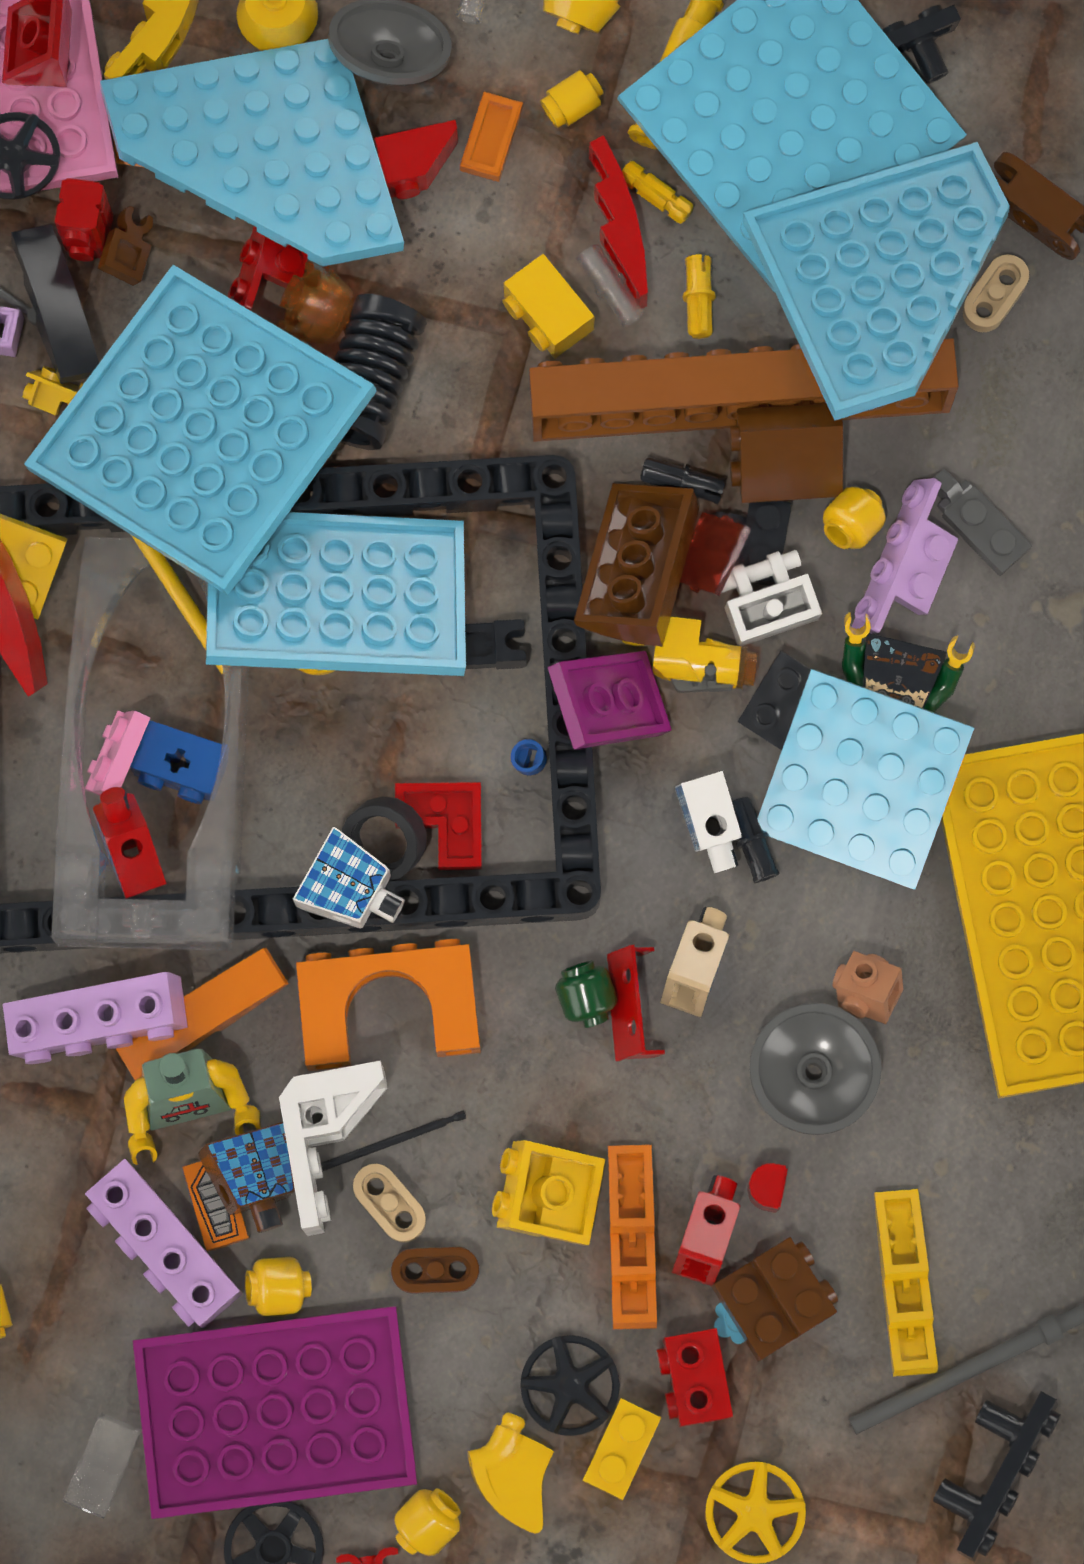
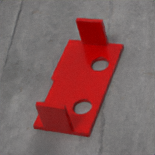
M629 945L607 954L609 974L618 997L616 1007L611 1010L616 1061L655 1058L665 1054V1050H645L636 956H644L654 952V947H635V945ZM628 968L630 969L631 973L629 983L626 978V972ZM633 1019H634V1021H635V1023H636V1031H635V1034H633V1032H632V1021H633Z

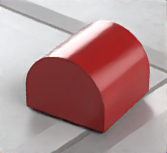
M767 1163L759 1166L753 1172L747 1185V1193L754 1206L768 1212L776 1213L779 1211L788 1170L785 1165Z

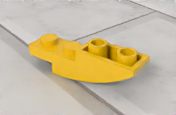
M143 0L142 4L148 21L140 22L132 32L131 41L122 52L114 53L105 66V80L143 73L146 69L150 71L166 69L185 40L193 22L199 0Z

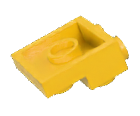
M526 1140L513 1141L512 1148L505 1149L500 1163L501 1173L507 1175L504 1190L496 1193L492 1204V1215L498 1218L496 1228L536 1237H548L579 1245H589L605 1159Z

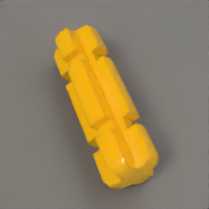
M635 161L627 163L622 169L627 187L630 189L637 188L638 195L662 212L667 210L669 212L668 216L677 223L682 224L688 219L693 211L692 202L682 195L677 197L674 189L653 174L648 173L646 175L644 172L645 168Z

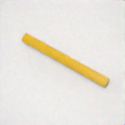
M132 536L206 650L207 620L166 557ZM216 665L221 675L235 667Z

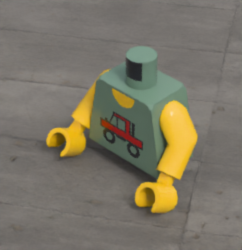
M194 1049L179 1054L169 1053L162 1058L142 1064V1078H138L124 1096L128 1131L133 1133L128 1140L132 1162L138 1165L136 1155L141 1150H150L152 1162L156 1161L157 1151L153 1138L149 1133H146L149 1129L152 1131L229 1111L231 1108L236 1110L234 1113L236 1135L244 1133V1123H251L255 1125L256 1129H260V1112L255 1106L247 1105L250 1099L237 1068L228 1062L212 1059L203 1049Z

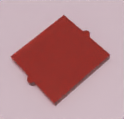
M702 512L692 534L680 583L690 586V590L695 593H699L702 590L720 597L751 529L745 525L733 522L732 518L727 515H723L720 518Z

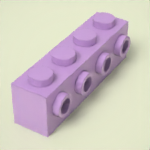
M169 972L3 1003L9 1055L25 1059V1064L45 1063L51 1061V1054L66 1051V1056L92 1053L91 1046L107 1044L109 1049L128 1047L133 1045L132 1038L147 1035L149 1041L170 1039L174 1037V1030L188 1028L181 976Z
M123 1159L85 1193L92 1202L86 1209L103 1228L110 1222L121 1235L115 1240L116 1244L131 1260L137 1256L142 1259L149 1268L143 1275L160 1294L167 1288L178 1301L172 1306L173 1310L188 1327L196 1322L204 1329L243 1294L126 1159Z

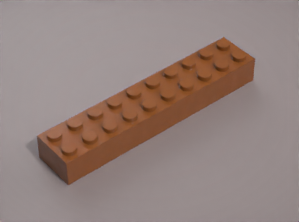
M954 338L943 340L915 396L842 418V420L950 413L958 390ZM799 344L792 346L791 350L774 351L772 347L759 346L751 348L748 353L732 354L727 349H716L707 352L706 356L689 357V354L685 352H673L666 354L663 359L649 360L643 355H631L624 357L620 362H605L601 358H588L580 361V364L563 365L559 361H545L539 363L537 367L529 368L533 442L730 428V426H737V409L826 403Z

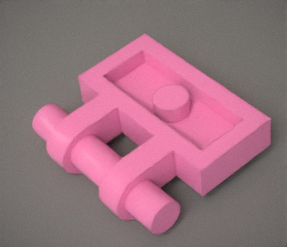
M117 711L112 725H107L102 735L105 738V742L97 761L92 760L87 771L91 775L85 790L100 796L102 792L109 788L122 787L150 717L137 711L125 713Z

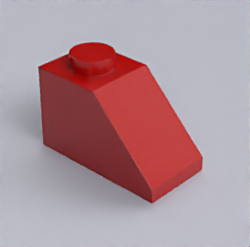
M456 120L375 137L376 151L391 198H413L419 195L420 191L429 188L458 144Z

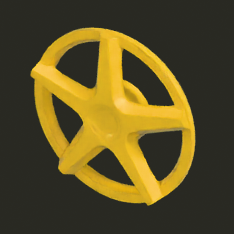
M764 1462L742 1463L724 1472L716 1480L709 1492L705 1511L709 1532L718 1547L736 1560L753 1564L776 1560L790 1551L802 1534L806 1516L805 1501L796 1482L782 1469ZM754 1470L750 1492L747 1496H741L721 1488L732 1476L743 1471ZM767 1472L782 1479L791 1489L795 1499L769 1500L767 1498ZM715 1500L737 1514V1520L723 1538L719 1535L714 1523L713 1508ZM798 1512L795 1529L789 1540L781 1547L772 1526V1521L775 1518ZM754 1531L769 1551V1554L759 1556L746 1555L734 1550L732 1547L749 1532Z

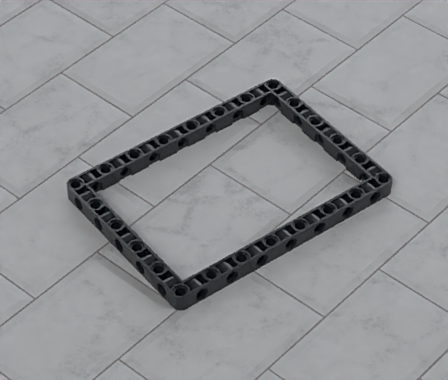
M558 455L321 468L306 488L313 492L312 497L303 503L296 502L289 511L392 517L413 515V511L446 509V513L497 511V506L530 505V509L535 508L556 872L388 881L385 887L387 891L399 897L412 896L418 900L419 907L410 915L399 913L393 923L371 912L363 928H357L329 918L323 920L312 918L308 911L296 907L293 898L300 886L140 895L126 899L123 896L1 903L0 954L577 921L587 919L595 914L600 905L601 884L592 747L574 750L570 736L561 734L557 729L558 724L564 718L548 671V667L558 662L587 658L585 629L576 626L574 622L582 594L576 477L574 467L569 460ZM558 474L565 479V483L561 487L554 489L547 487L543 480L548 475ZM466 479H475L480 482L481 487L474 493H465L459 488V485ZM49 483L0 486V514L56 535L78 534V530L109 528L111 532H126ZM381 484H392L397 488L396 493L388 498H381L375 494V490ZM53 502L59 504V510L53 516L42 517L39 515L40 509L46 503ZM555 555H564L571 563L566 569L555 570L547 562ZM565 636L573 639L576 646L570 652L562 653L555 650L552 646L553 642L557 638ZM578 802L584 806L586 813L581 819L570 820L564 816L562 809L568 803ZM575 886H583L590 891L592 897L586 904L575 905L567 898L569 890ZM490 891H498L505 897V903L499 909L488 910L481 904L483 895ZM235 905L245 908L246 916L242 922L236 925H229L224 922V913L228 908ZM149 910L159 913V922L154 928L143 930L138 927V918L142 913ZM63 915L72 917L73 924L70 931L63 935H56L52 932V924L56 918Z

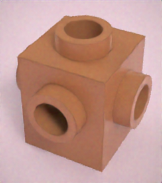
M853 951L847 964H841L838 967L833 979V988L836 989L838 1007L856 1018L867 1017L886 1024L904 990L902 969L889 964L888 961L878 955H864Z

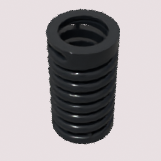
M360 294L356 297L350 313V322L347 323L344 329L345 336L339 343L340 351L335 354L333 360L374 384L377 392L350 427L351 434H345L340 443L365 450H379L387 434V430L383 425H388L392 421L393 416L390 411L397 407L398 400L396 396L400 395L403 391L401 382L406 380L409 374L406 367H409L414 360L411 352L416 351L419 347V341L414 335H421L424 332L427 321L421 313L404 303L381 295Z

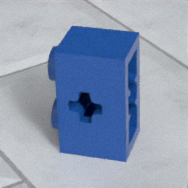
M149 720L130 769L134 776L139 777L137 782L147 788L161 791L162 787L166 786L178 790L177 796L186 801L202 804L203 799L215 803L232 755L228 746ZM184 757L189 768L180 767L178 773H175L170 763H179L181 758Z

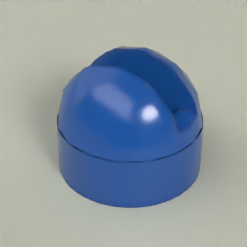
M525 739L513 747L511 762L521 774L526 776L537 775L546 766V752L535 740ZM532 750H535L537 752L535 755L533 766L528 768L532 755Z

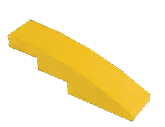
M918 1189L874 1192L882 1286L893 1377L937 1373L938 1361L933 1332L934 1317L928 1281L929 1266Z

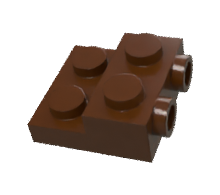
M791 1237L711 1286L758 1362L837 1313L833 1306L838 1302L834 1289L825 1279L818 1282L810 1269V1266L815 1264L812 1254L803 1242L800 1241L795 1244Z

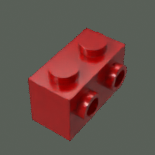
M717 1328L665 1337L663 1339L664 1348L657 1349L661 1376L670 1375L673 1392L665 1393L669 1420L678 1418L679 1428L732 1418L733 1413Z

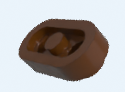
M462 1247L414 1248L404 1250L396 1256L392 1263L391 1275L396 1286L409 1294L458 1293L467 1291L474 1286L479 1277V1264L474 1254ZM456 1262H460L466 1267L465 1275L459 1279L453 1278L449 1274L450 1266ZM411 1264H418L422 1268V1275L417 1280H410L406 1277V1268Z

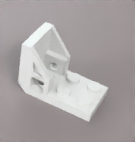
M381 1060L295 1076L279 1096L301 1228L307 1236L325 1233L323 1222L331 1221L327 1196L324 1195V1191H317L315 1179L323 1178L319 1152L313 1146L344 1141L388 1089ZM316 1113L323 1114L322 1120L319 1123L313 1124L312 1115Z

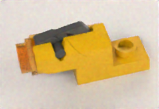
M670 617L663 647L655 646L652 670L654 675L671 681L678 693L731 691L732 688L743 689V685L754 686L758 652L747 651V647L729 645L710 638H706V642H699L701 620ZM622 641L628 645L644 646V644Z

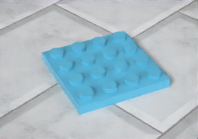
M811 669L757 818L763 832H768L771 838L915 890L975 727Z

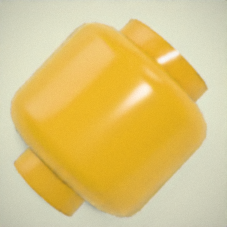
M859 487L845 488L823 512L825 535L834 545L842 549L863 548L884 526L886 519L880 497L870 489Z
M293 1257L261 1258L255 1262L252 1270L246 1271L245 1294L249 1306H254L256 1311L263 1316L295 1314L301 1309L304 1298L311 1296L312 1283L309 1271H302L300 1263Z
M438 1488L433 1491L428 1489L418 1490L395 1514L394 1522L399 1532L395 1536L396 1540L404 1550L412 1555H415L417 1552L426 1556L436 1555L459 1532L460 1521L458 1516L461 1511L454 1500Z

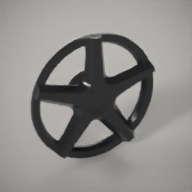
M9 112L0 114V124L10 121L25 122L13 139H7L0 134V170L8 174L13 192L6 193L0 191L1 199L14 200L32 196L45 188L57 172L60 163L58 140L52 129L33 113ZM36 127L42 130L48 137L52 145L53 154L31 150L28 147ZM30 165H46L51 167L46 177L39 184L25 191L24 172Z
M566 1335L550 1339L533 1351L523 1368L520 1389L525 1408L537 1424L558 1435L576 1436L598 1428L608 1419L619 1397L620 1381L616 1365L604 1348L590 1339ZM574 1343L586 1346L595 1351L601 1358L582 1368H576L566 1344ZM553 1347L557 1367L556 1374L551 1376H529L536 1360L545 1351ZM609 1369L612 1391L606 1407L589 1390V1384ZM528 1390L554 1394L555 1402L549 1422L542 1418L535 1410ZM576 1403L598 1417L593 1422L581 1427H561L571 1406Z
M291 1501L244 1508L234 1518L225 1536V1564H322L323 1537L317 1522L308 1511ZM271 1506L290 1509L275 1530H269L252 1512ZM301 1517L307 1522L313 1532L316 1553L291 1543V1537ZM243 1522L256 1541V1546L232 1560V1540L236 1529Z

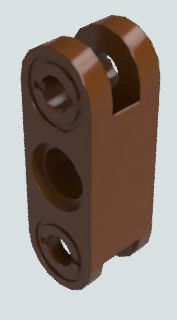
M1003 152L994 162V168L1001 178L1006 181L1004 182L995 176L1010 205L1008 218L1061 257L1074 260L1080 253V247L1071 234L1075 229L1080 233H1084V205L1014 154Z

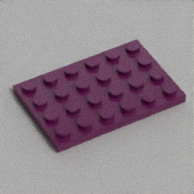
M396 1306L133 1340L151 1519L418 1485Z

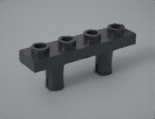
M936 5L921 12L918 15L919 20L907 25L903 21H898L882 29L900 53L905 51L913 53L926 84L938 81L949 73L935 44V40L938 37L955 31L961 18L955 5L944 9L940 5Z
M1041 1391L1028 1416L1024 1415L1023 1418L989 1400H986L975 1423L1010 1442L1008 1446L1010 1450L986 1495L982 1494L979 1497L945 1478L933 1499V1502L967 1520L968 1529L957 1548L959 1554L975 1562L979 1553L986 1557L998 1536V1532L992 1530L1000 1514L1006 1517L1010 1514L1019 1496V1493L1013 1489L1020 1475L1030 1476L1040 1456V1453L1034 1451L1042 1435L1048 1438L1051 1436L1061 1417V1414L1055 1411L1058 1406L1057 1399Z

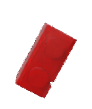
M66 178L61 183L60 203L57 205L55 224L65 251L69 253V256L75 260L90 262L94 258H101L108 232L111 231L113 213L105 194L104 186L100 182Z

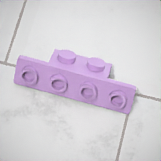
M937 479L914 480L905 490L900 512L896 521L887 532L885 548L880 559L872 568L871 581L865 596L856 606L855 619L852 624L853 628L863 627L865 624V614H868L871 626L869 633H879L893 600L918 615L928 614L958 541V538L927 520L942 484Z

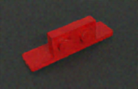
M255 226L253 227L250 239L245 242L240 253L239 260L242 262L239 276L233 281L228 292V298L250 311L253 307L261 278L294 291L300 287L308 260V254L289 244L286 247L256 232L257 227Z

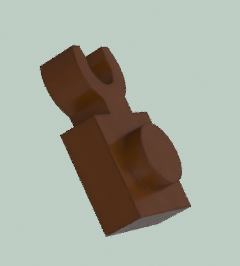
M128 206L118 215L117 223L119 229L114 228L108 232L97 269L134 286L141 282L152 246L141 239L144 234L151 230L153 217L150 215L145 216L140 220L139 226H137L132 221L134 207Z

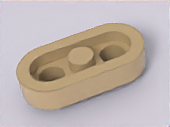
M1002 255L991 262L967 296L963 306L964 321L971 329L978 332H990L1002 323L1024 292L1029 280V270L1022 259L1014 255ZM1008 275L1013 279L1014 283L1004 285L1000 282L999 277ZM984 307L990 311L991 315L983 318L977 314L976 310Z
M370 1164L363 1167L356 1174L353 1182L356 1198L391 1239L398 1242H411L422 1234L426 1225L425 1212L389 1168L380 1164ZM372 1180H380L384 1183V1190L381 1194L372 1195L368 1192V1185ZM409 1213L412 1216L413 1221L408 1228L403 1229L396 1225V1218L399 1214Z

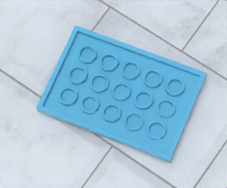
M288 512L229 595L207 583L206 665L464 676L466 669L464 521Z

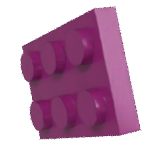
M646 651L563 661L548 667L574 750L657 737L672 731Z

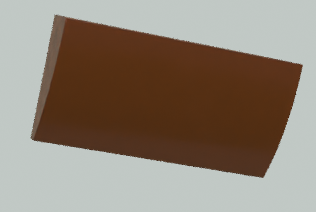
M612 483L574 619L576 626L622 641L663 647L699 512L694 489Z

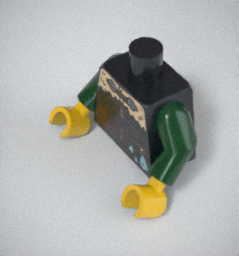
M851 612L847 613L844 618L845 631L848 637L845 638L842 670L846 681L931 712H935L954 694L964 670L963 663L971 659L975 650V644L972 642L969 652L966 654L956 652L954 645L958 635L951 639L946 652L869 633L871 626L868 614H865V624L863 627L857 629L850 626Z

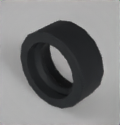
M382 796L367 800L346 819L341 832L366 850L360 838V830L369 818L381 816L395 822L404 833L407 849L403 857L397 862L383 864L390 870L391 877L389 881H396L407 874L420 861L426 849L427 833L422 818L412 806L398 798Z

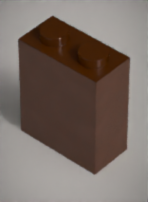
M827 403L737 409V426H730L729 432L731 452L738 451V461L730 462L731 486L739 487L742 503L837 497L843 492L842 419L834 421Z

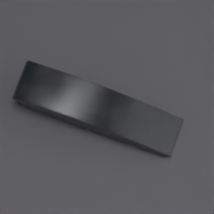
M52 225L11 232V244L22 268L24 286L36 313V326L60 384L88 378L99 364L77 290Z

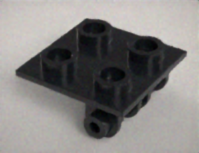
M781 650L737 722L782 750L811 669Z

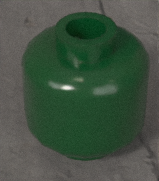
M590 960L562 970V978L557 981L555 990L565 1018L571 1022L582 1021L585 1028L608 1021L607 1012L616 1007L618 997L607 968L595 966L594 961Z

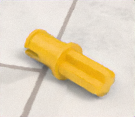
M702 254L691 255L685 259L687 291L683 293V301L687 303L688 334L693 339L711 336L712 302L716 299V294L711 286L712 258L705 255L704 262H702Z

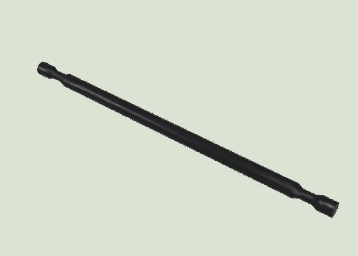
M464 1110L457 1112L451 1117L438 1119L322 1162V1172L445 1127L448 1123L466 1119Z

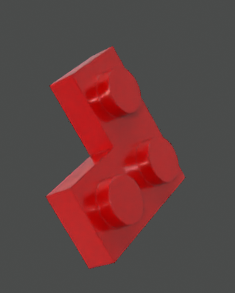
M481 782L395 783V798L412 806L422 818L425 828H438L439 870H482Z

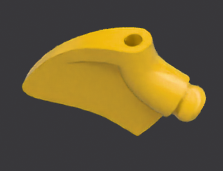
M507 1412L502 1416L501 1424L496 1425L488 1443L481 1448L468 1451L470 1471L479 1492L497 1513L530 1533H540L543 1528L542 1481L554 1451L522 1435L521 1431L525 1426V1420L522 1417Z

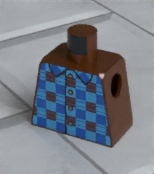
M283 1122L208 1143L198 1152L200 1160L229 1215L251 1210L258 1233L283 1225L276 1202L287 1199L295 1192Z

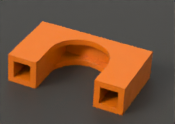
M445 939L434 942L435 948L418 949L417 944L408 943L392 946V952L375 954L373 948H359L348 951L349 957L332 959L331 953H313L305 956V962H296L305 1064L308 1071L352 1066L347 1024L350 1004L363 986L383 977L406 979L417 985L426 994L432 1006L437 1057L481 1053L469 944L461 945L460 939Z

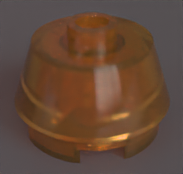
M306 262V273L302 278L293 275L283 293L279 306L285 308L286 313L284 321L280 319L277 322V327L304 343L329 345L339 337L347 323L350 322L349 317L354 304V292L329 266L322 267L313 262Z

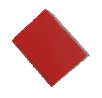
M21 0L8 7L2 83L22 86L67 87L72 9L69 0Z

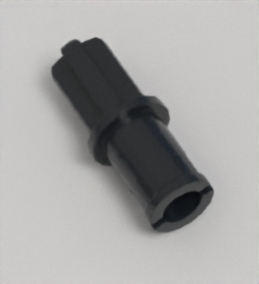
M651 457L646 458L640 474V479L643 482L661 487L694 489L697 498L713 502L717 505L721 499L726 481L725 478H718L691 470L689 464H686L684 468Z
M742 797L733 800L732 804L742 838H739L736 846L737 849L742 848L753 876V882L760 883L778 876L780 873L775 866L766 841L769 838V834L762 831L751 799L749 797Z

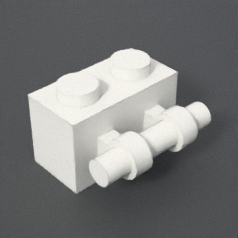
M797 550L782 555L777 551L766 555L767 560L747 567L740 564L731 567V572L716 577L720 593L736 588L740 595L738 598L727 601L724 607L737 646H744L817 621L822 615L809 575L805 574L791 580L789 579L787 570L801 566ZM773 576L776 585L753 592L752 582Z

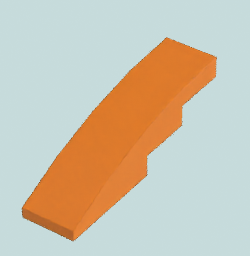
M262 948L184 996L188 1028L174 1030V1037L165 1040L149 1041L148 1035L132 1038L133 1045L116 1048L136 1081L138 1078H142V1064L162 1058L169 1053L179 1054L191 1050L213 1033L223 1031L289 983L268 949Z
M652 1145L608 1146L613 1329L657 1328Z

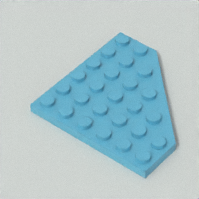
M328 39L100 81L101 93L119 159L132 166L136 163L154 172L155 178L183 193L186 190L205 199L207 206L234 220L238 217L257 227L256 232L284 247L289 244L308 254L307 259L322 267L403 251V236L353 72L347 69L335 57Z
M978 142L743 212V224L834 421L916 395L1006 221L1010 205Z

